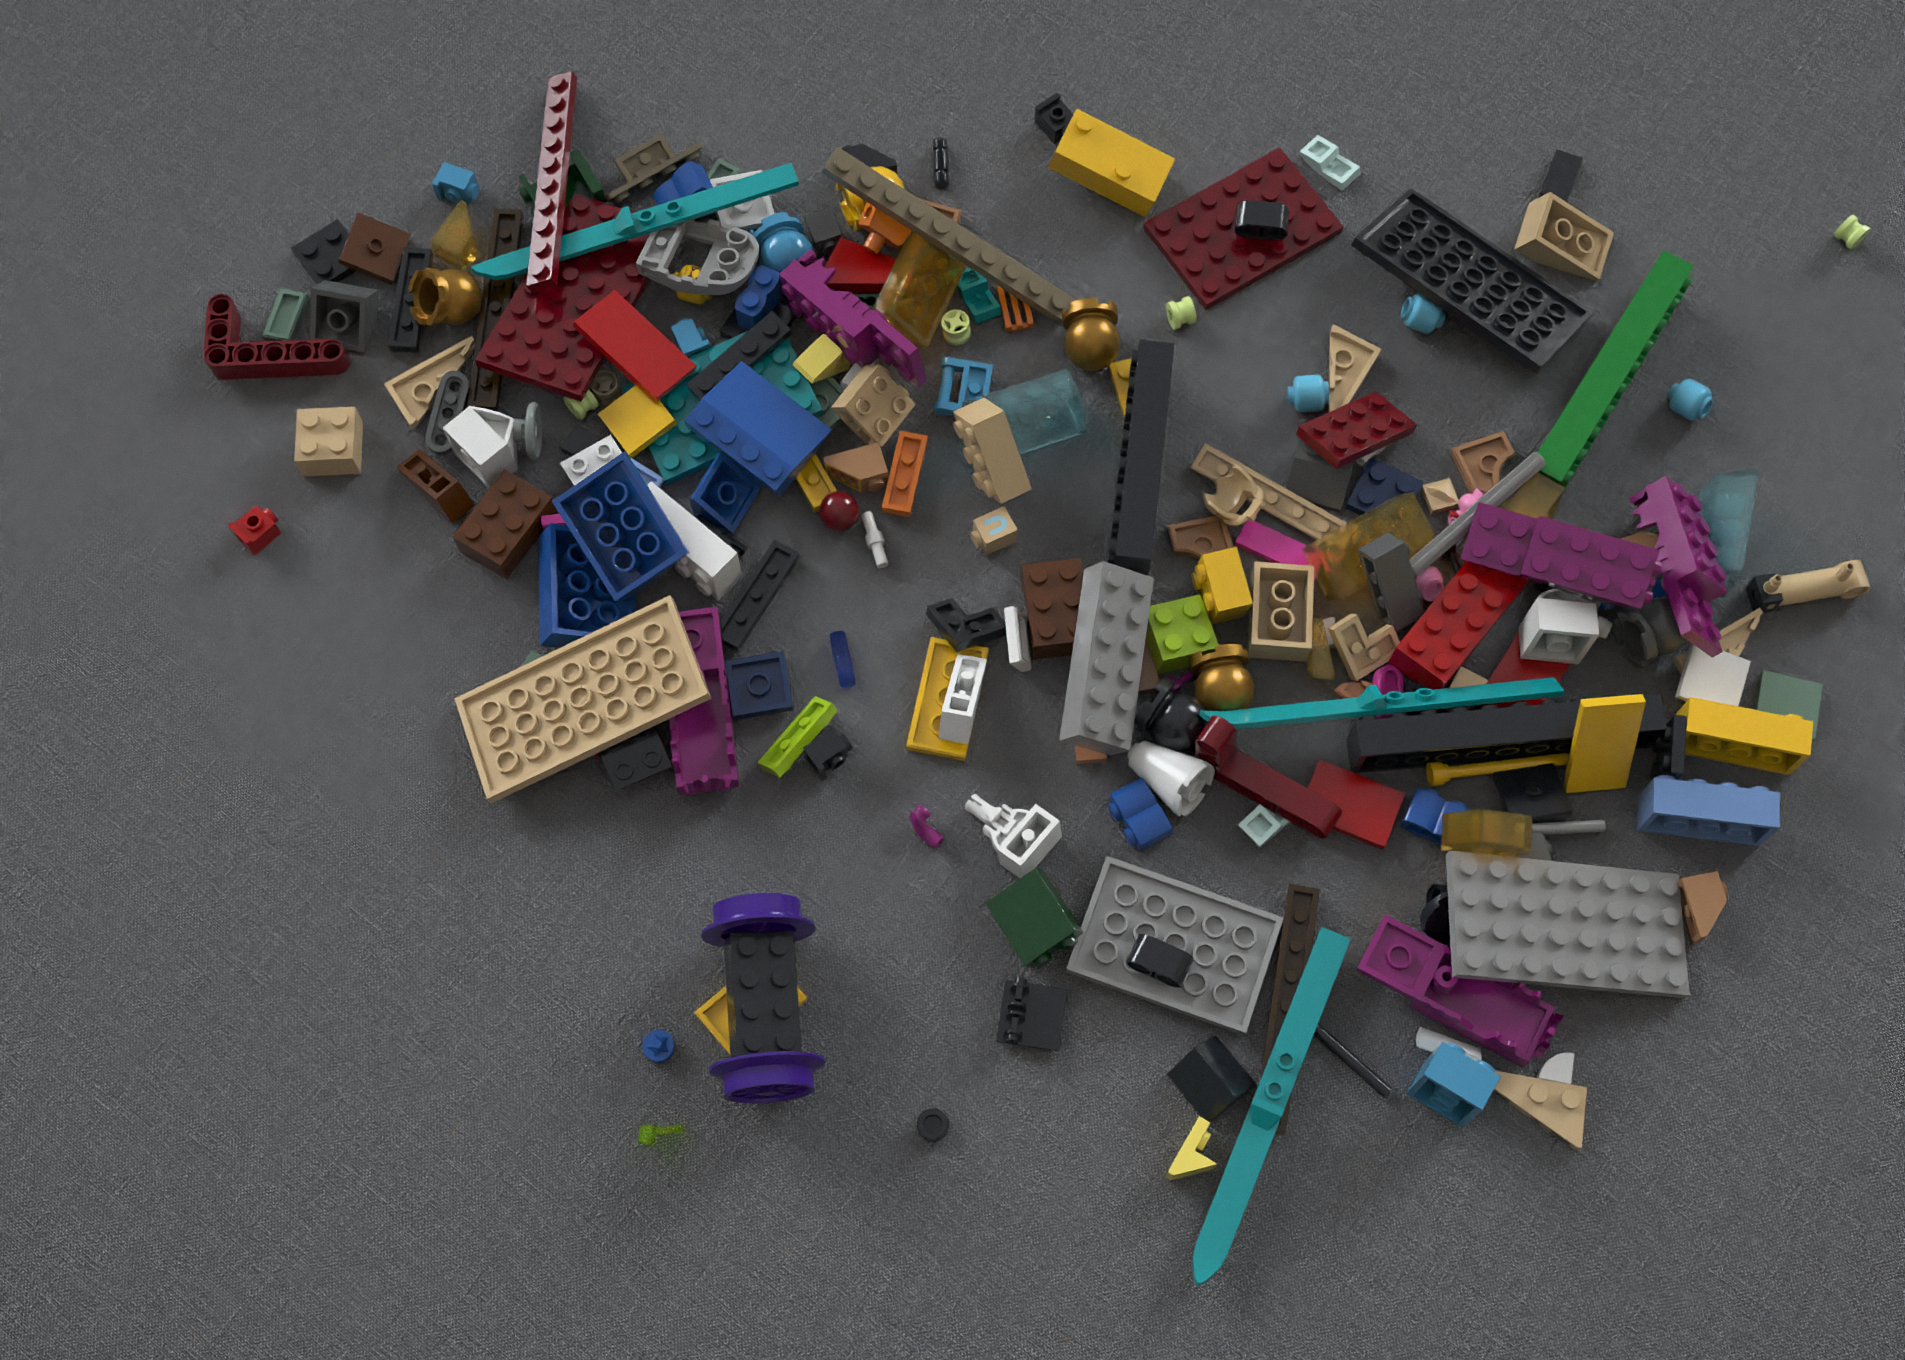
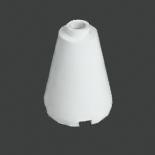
M1148 741L1135 743L1127 755L1129 759L1128 764L1140 778L1144 779L1151 790L1174 814L1180 817L1181 814L1187 816L1198 806L1205 796L1201 792L1205 783L1210 786L1213 781L1214 766L1207 761Z

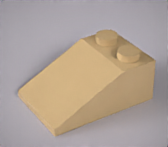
M1549 192L1529 202L1514 249L1535 263L1597 281L1600 280L1614 232Z

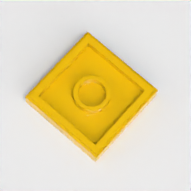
M636 385L598 413L599 417L631 458L677 425L675 419L660 400L654 403Z

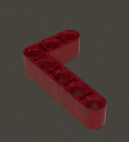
M217 294L208 301L203 356L209 369L218 379L340 375L345 373L350 367V358L342 343L337 339L239 342L241 317L230 296Z
M1212 715L1195 741L1196 758L1207 761L1214 766L1215 773L1213 779L1259 805L1261 804L1263 807L1316 837L1326 839L1343 813L1330 800L1236 749V730L1231 723L1222 717Z

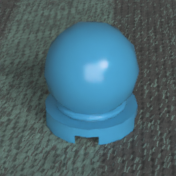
M787 212L772 214L762 219V226L755 232L752 229L749 232L758 241L760 264L779 273L786 269L793 260H798L807 251L813 250L812 244L803 235V226L798 216L789 217Z

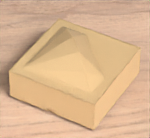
M1450 478L1422 485L1421 492L1430 515L1458 508L1459 500Z

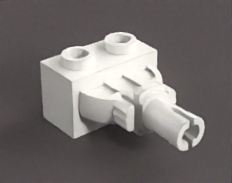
M977 794L971 796L973 802L968 800L965 804L964 809L967 812H970L986 824L983 827V834L992 840L993 847L998 853L1000 865L1018 878H1022L1035 869L1062 837L1060 821L1037 804L1030 811L1012 809L1006 804H1003L1002 808H995Z

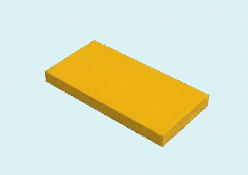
M930 638L906 750L961 761L966 760L969 742L965 744L938 738L941 711L957 654L987 659L988 647L976 645L956 652L946 639Z
M1643 694L1580 700L1563 783L1565 793L1626 788L1646 704Z

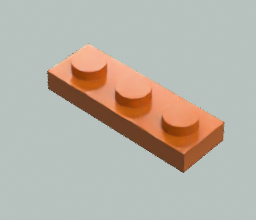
M905 431L899 432L883 499L882 512L911 517L928 443L927 435Z

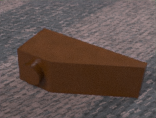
M417 450L397 466L402 475L451 523L465 516L467 511L475 506L460 482L422 451Z

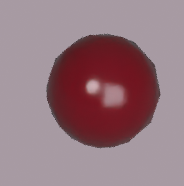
M835 491L826 495L819 507V515L823 525L837 532L850 529L857 522L860 514L857 501L846 492Z

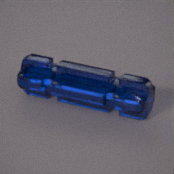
M841 630L832 632L830 634V641L837 673H839L840 686L842 688L853 687L856 681L854 671H852L853 666L846 634Z

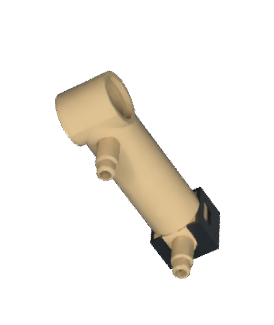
M1849 560L1832 568L1784 576L1775 575V573L1754 576L1746 587L1752 610L1755 611L1760 608L1763 613L1775 611L1778 606L1840 596L1842 599H1850L1861 596L1871 589L1861 560Z

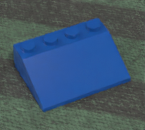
M742 361L700 400L684 420L687 428L717 452L725 454L747 475L777 498H780L833 432L832 429Z
M625 451L552 500V503L614 601H627L690 553Z
M550 523L538 537L540 646L561 648L636 612V595L627 601H614L568 526Z

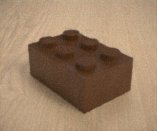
M504 469L454 534L453 539L459 552L503 578L508 579L544 531L541 525V516L555 515L558 512L552 503V496Z
M1081 558L1022 564L1021 582L1033 660L1072 655L1083 582Z

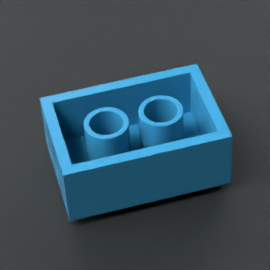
M1442 1042L1423 1063L1406 1094L1463 1128L1483 1110L1501 1076L1494 1073L1495 1069L1490 1064L1482 1060H1477L1476 1062L1466 1056L1465 1050L1454 1043L1446 1044Z

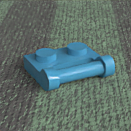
M953 357L942 358L941 369L943 373L938 401L934 403L933 411L935 414L941 416L954 415L953 411L981 398L988 400L993 365ZM956 371L963 372L958 403L949 402L953 376Z

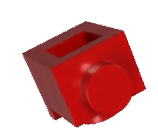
M257 505L237 522L228 524L235 537L254 556L281 534V531L275 524L279 521L278 518L267 507L262 511Z

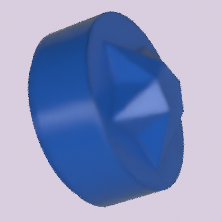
M654 1030L645 1036L642 1050L649 1061L664 1063L673 1056L675 1043L671 1035L666 1031Z

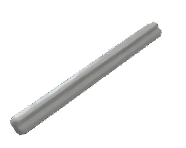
M1533 452L1409 560L1416 575L1418 576L1469 532L1478 502L1498 507L1545 466L1544 458L1539 453Z

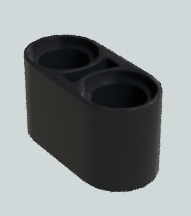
M1245 200L1237 204L1235 233L1238 236L1264 240H1282L1287 237L1289 223L1288 206L1282 203Z
M1140 933L1136 938L1126 964L1132 969L1166 985L1180 988L1192 964L1193 957L1189 953L1164 941Z

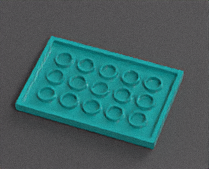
M748 331L688 357L697 365L696 370L660 399L661 403L677 422V425L649 445V449L666 486L709 467L718 454L715 449L692 433L684 422L700 402L686 384ZM787 338L752 369L816 418L824 415L823 410L808 379L793 366L797 356ZM631 383L622 387L624 393L634 387L635 384Z

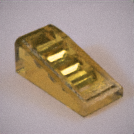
M1314 618L1312 650L1308 657L1307 677L1309 679L1335 680L1323 619Z

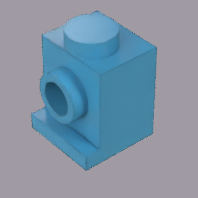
M443 162L432 183L437 199L442 201L446 197L452 202H463L470 205L472 200H475L479 194V185L474 172Z
M692 318L683 319L676 325L671 326L677 348L687 357L711 348L702 327L696 328Z

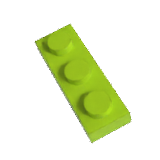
M815 696L757 763L764 771L781 778L804 751L803 747L811 743L820 731L830 723L838 709L833 703Z

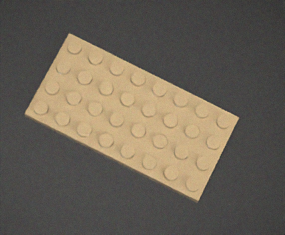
M669 595L454 699L486 798L491 803H494L712 698L675 601Z

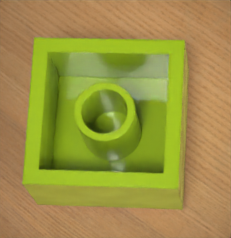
M1200 594L1150 606L1146 642L1157 674L1190 667L1188 659L1197 651L1201 650L1202 656L1215 652L1214 646H1217L1218 642Z

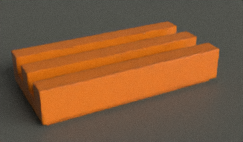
M996 285L1006 333L1034 328L1030 306L1022 301L1026 322L1022 323L1017 297L1009 293L1016 324L1011 325L1004 290Z

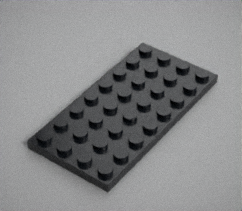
M1410 188L1360 232L1351 244L1352 247L1360 251L1364 256L1373 260L1387 272L1396 276L1535 374L1561 350L1589 321L1594 313L1413 188Z

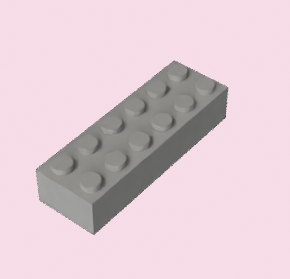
M1105 561L1084 569L1059 741L1109 756L1130 751L1154 578Z

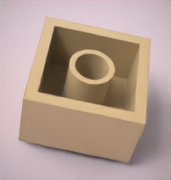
M356 407L297 409L294 462L303 477L361 474L363 421Z

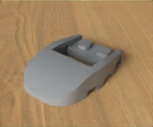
M692 219L650 233L636 261L638 274L675 291L701 295H723L736 290L749 278L759 257V244L752 234L737 227L728 229L721 226V221L709 219L708 223L695 222ZM683 237L713 245L696 281L692 277L683 275L681 278L669 274V270H667Z

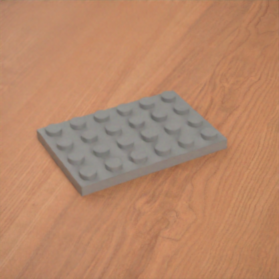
M1106 856L1081 926L1083 933L1077 937L1078 942L1074 945L1066 972L1245 1036L1284 917ZM1143 933L1155 937L1189 953L1193 957L1192 964L1180 988L1166 985L1132 969L1126 964L1138 934Z

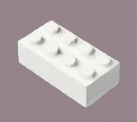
M651 481L647 486L690 552L675 564L676 571L686 579L688 577L696 582V587L705 596L709 597L712 595L719 601L742 578L738 553Z

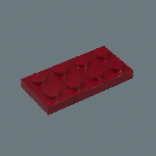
M1373 392L1299 425L1296 436L1333 467L1338 469L1413 434L1417 424L1409 419L1405 413L1388 402L1384 396Z

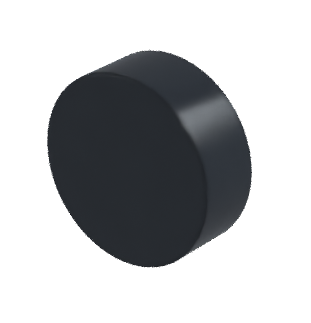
M930 1108L919 1115L917 1131L925 1141L938 1142L948 1133L949 1121L941 1110Z

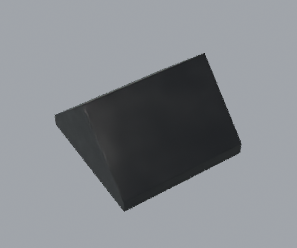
M1216 1035L1194 1047L1167 1073V1076L1200 1117L1209 1122H1212L1257 1085Z

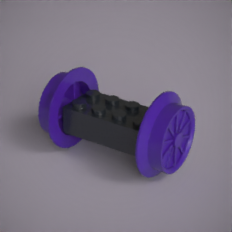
M753 893L721 900L713 906V924L702 930L701 938L710 945L724 947L731 1058L711 1065L709 1067V1074L723 1080V1096L725 1100L730 1102L748 1104L774 1103L808 1096L815 1091L814 1072L826 1065V1059L818 1054L802 1052L794 942L812 935L816 930L815 923L810 919L802 917L801 901L792 895Z

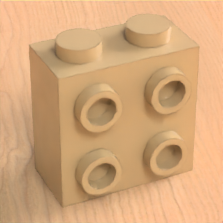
M877 364L864 365L831 406V409L865 445L878 442L879 446L882 447L912 410L915 403L909 398V392L904 387L897 385L891 378L889 370Z

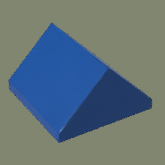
M718 452L690 498L694 517L702 515L718 528L723 527L729 534H734L761 486L725 454Z

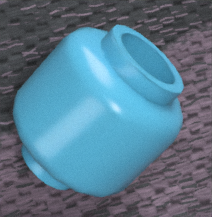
M1416 293L1413 297L1409 296L1404 302L1401 317L1404 318V324L1408 328L1429 334L1436 327L1440 328L1442 326L1446 313L1422 294Z
M1320 375L1295 377L1293 386L1287 387L1288 404L1294 403V408L1299 413L1322 411L1325 404H1329L1328 381H1323Z
M1690 378L1683 380L1680 384L1675 383L1668 393L1670 410L1690 421L1704 418L1714 403V399L1711 398V389Z

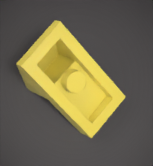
M825 334L821 335L793 363V366L812 384L846 371L851 365L843 355L842 350Z
M1200 1116L1198 1117L1165 1178L1175 1180L1216 1168L1217 1163L1195 1151L1196 1148L1202 1151L1211 1136L1206 1131L1210 1124L1209 1121Z

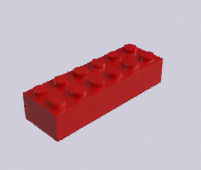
M1465 562L1396 646L1388 663L1426 688L1432 690L1445 689L1460 667L1466 663L1531 582V579L1526 580Z

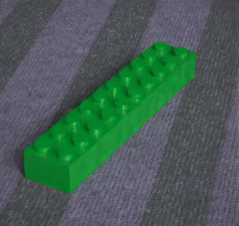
M1665 250L1662 251L1537 452L1544 458L1545 466L1519 487L1517 491L1546 507L1549 506L1553 498L1556 500L1560 499L1583 458L1593 445L1594 440L1603 429L1610 414L1614 411L1621 396L1628 388L1648 352L1658 339L1662 329H1664L1675 308H1677L1693 280V278L1689 277V274L1694 265Z

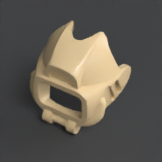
M1234 465L1232 467L1234 474L1213 479L1216 486V493L1214 495L1202 493L1206 508L1217 517L1223 519L1224 523L1231 526L1241 525L1246 521L1254 522L1257 518V513L1266 506V503L1263 501L1262 489L1254 484L1252 478L1243 468ZM1246 499H1254L1245 513L1242 515L1236 514Z

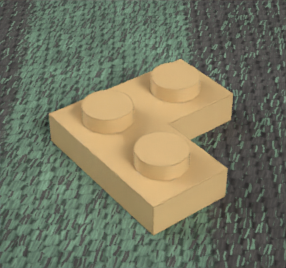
M1352 613L1328 628L1348 675L1354 681H1358L1388 662L1396 646L1400 643L1394 627L1388 624L1367 636L1358 615Z

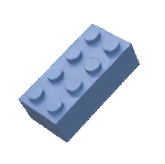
M1660 775L1654 777L1637 797L1638 832L1760 846L1780 828V792L1769 791L1767 787L1740 788L1735 783L1715 785L1707 784L1702 779L1682 781L1675 780V777L1670 775Z

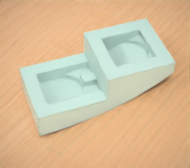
M1319 135L1300 151V156L1319 175L1342 191L1360 175V166L1339 155V147Z
M1260 804L1238 824V827L1260 848L1289 824L1290 821Z

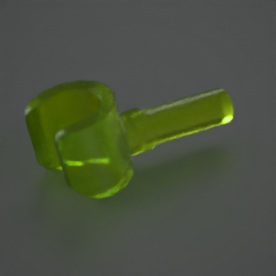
M644 1124L639 1129L638 1143L655 1145L656 1135L683 1132V1124L664 1127Z

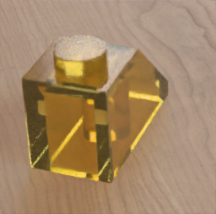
M460 200L430 241L435 257L461 270H464L469 263L475 260L479 250L466 202Z

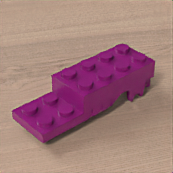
M810 249L798 260H793L779 274L783 284L781 290L789 300L787 306L796 317L802 316L810 329L815 333L819 331L827 335L842 350L843 355L851 364L857 363L863 368L864 365H871L880 357L887 366L892 364L906 382L911 380L920 388L928 381L918 347L892 327L879 310H871L870 307L851 292L835 291L834 288L830 289L827 287L826 284L837 272L836 268H824L825 259L816 260L813 250Z
M1665 475L1659 480L1646 485L1644 490L1629 498L1630 503L1638 506L1632 514L1635 517L1641 516V522L1637 525V529L1640 531L1658 525L1660 535L1654 549L1660 550L1657 561L1663 564L1661 569L1663 581H1661V585L1669 597L1680 634L1713 658L1723 651L1719 642L1722 637L1720 631L1712 622L1713 610L1709 602L1728 593L1724 583L1727 579L1726 574L1717 563L1718 551L1709 539V525L1701 516V502L1694 494H1688L1679 482L1674 483Z
M1478 502L1460 559L1461 561L1526 580L1531 579L1536 583H1545L1550 587L1562 588L1564 591L1593 597L1598 602L1608 603L1615 607H1627L1637 611L1642 608V605H1650L1653 597L1652 589L1656 583L1655 579L1656 576L1660 575L1663 565L1657 561L1660 550L1539 516L1537 519Z
M718 607L679 611L712 699L669 719L672 739L670 745L676 787L679 795H696L699 792H712L714 790L727 791L729 788L740 787Z
M1386 914L1383 916L1356 969L1357 972L1412 1000L1409 1008L1523 1068L1530 1062L1532 1057L1542 1058L1551 1045L1548 1041L1554 1036L1556 1028L1564 1016L1558 1013L1554 1014L1553 1012L1556 1007L1541 1000L1542 992L1529 989L1523 982L1510 984L1508 982L1452 977L1451 948Z

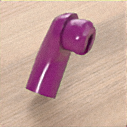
M918 805L914 812H910L909 819L917 836L933 849H937L945 838L925 822L931 813L922 805Z

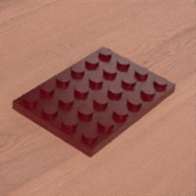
M1280 147L1144 222L1143 225L1144 231L1205 310L1342 233L1344 228ZM1253 200L1282 203L1288 206L1289 223L1287 237L1282 240H1264L1238 236L1235 233L1237 204L1241 201Z

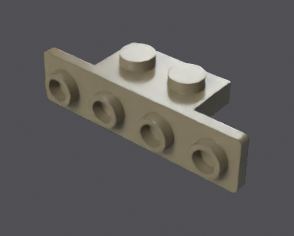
M660 133L614 160V163L626 184L607 194L605 197L606 201L611 202L615 200L616 204L631 196L630 190L637 186L639 190H642L654 183L652 178L661 173L665 177L677 170L676 164L685 160L686 163L692 162L701 156L699 151L704 147L703 143L700 141L681 153L674 155L663 134Z

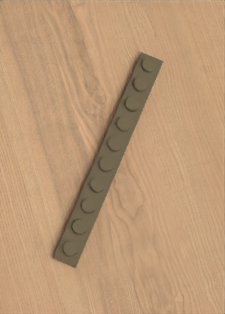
M838 146L835 147L821 171L822 174L1057 324H1062V310L1067 311L1070 309V303L1075 298Z

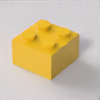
M1237 547L1201 556L1194 568V572L1191 573L1194 589L1200 591L1211 625L1243 618L1253 602Z

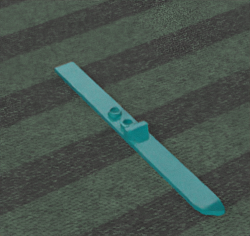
M792 162L632 214L629 206L623 207L616 219L563 235L559 262L798 186L799 181ZM531 246L473 265L470 271L475 275L492 280L508 279L527 273Z
M1554 677L1435 690L1421 688L1415 692L1405 693L1391 691L1386 693V695L1381 694L1377 685H1369L1356 698L1227 711L1201 710L1199 715L1206 721H1209L1212 715L1222 717L1237 730L1369 715L1375 716L1564 696V690Z
M1321 927L1195 1244L1192 1267L1193 1279L1197 1286L1205 1284L1214 1276L1227 1257L1350 943V938Z

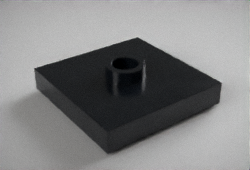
M1554 763L1494 772L1493 779L1511 826L1572 816L1573 810Z

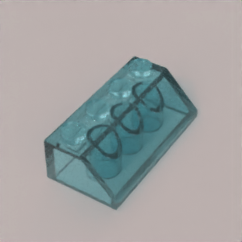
M1068 368L962 402V407L981 398H986L1004 410L1019 454L1086 433L1087 431L1080 392Z
M1754 468L1715 474L1709 484L1703 485L1700 493V501H1703V508L1700 510V513L1709 525V539L1718 551L1717 563L1726 574L1727 579L1724 583L1727 592L1731 590L1743 574L1759 470Z

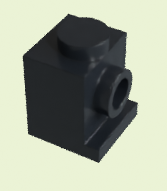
M1058 93L1035 106V123L1056 144L1062 139L1073 116V113L1060 100Z
M834 728L803 747L805 759L821 781L827 778V770H835L842 766L846 761L845 758L848 757V752L853 749L844 734L839 736Z

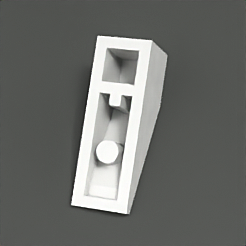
M957 654L941 711L939 739L968 744L987 659Z

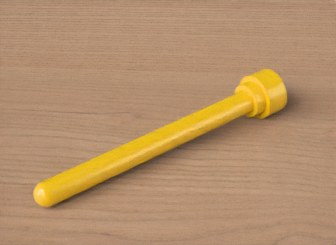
M1560 753L1448 766V764H1443L1441 761L1430 762L1426 766V775L1431 787L1443 786L1445 782L1450 781V778L1493 774L1499 771L1554 763L1555 766L1567 765L1569 754Z

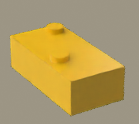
M1076 108L1047 168L1146 218L1156 201L1175 158Z
M1690 697L1676 713V715L1687 716L1685 755L1791 775L1811 755L1814 721L1805 720L1799 715L1788 714L1784 716Z

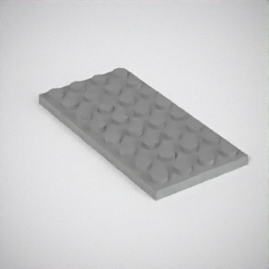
M1450 851L1446 854L1452 977L1510 983L1523 982L1524 984L1676 998H1685L1690 995L1681 894L1677 885L1679 874Z

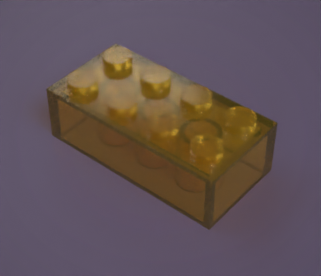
M912 231L907 237L872 310H879L885 316L888 323L918 347V349L926 348L930 344L966 265Z
M1413 492L1399 494L1302 548L1310 566H1314V574L1328 601L1342 600L1368 585L1358 551L1359 548L1386 533H1390L1406 542L1410 550L1408 555L1410 560L1435 538Z

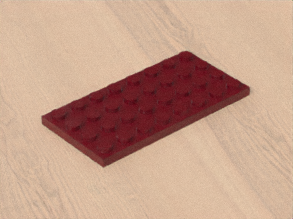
M574 193L564 210L562 236L616 219L621 208ZM650 233L559 262L557 286L532 293L526 286L527 272L475 359L477 367L581 402L606 357L573 327L574 321L614 290L635 308L650 281L649 278L638 274L636 261Z

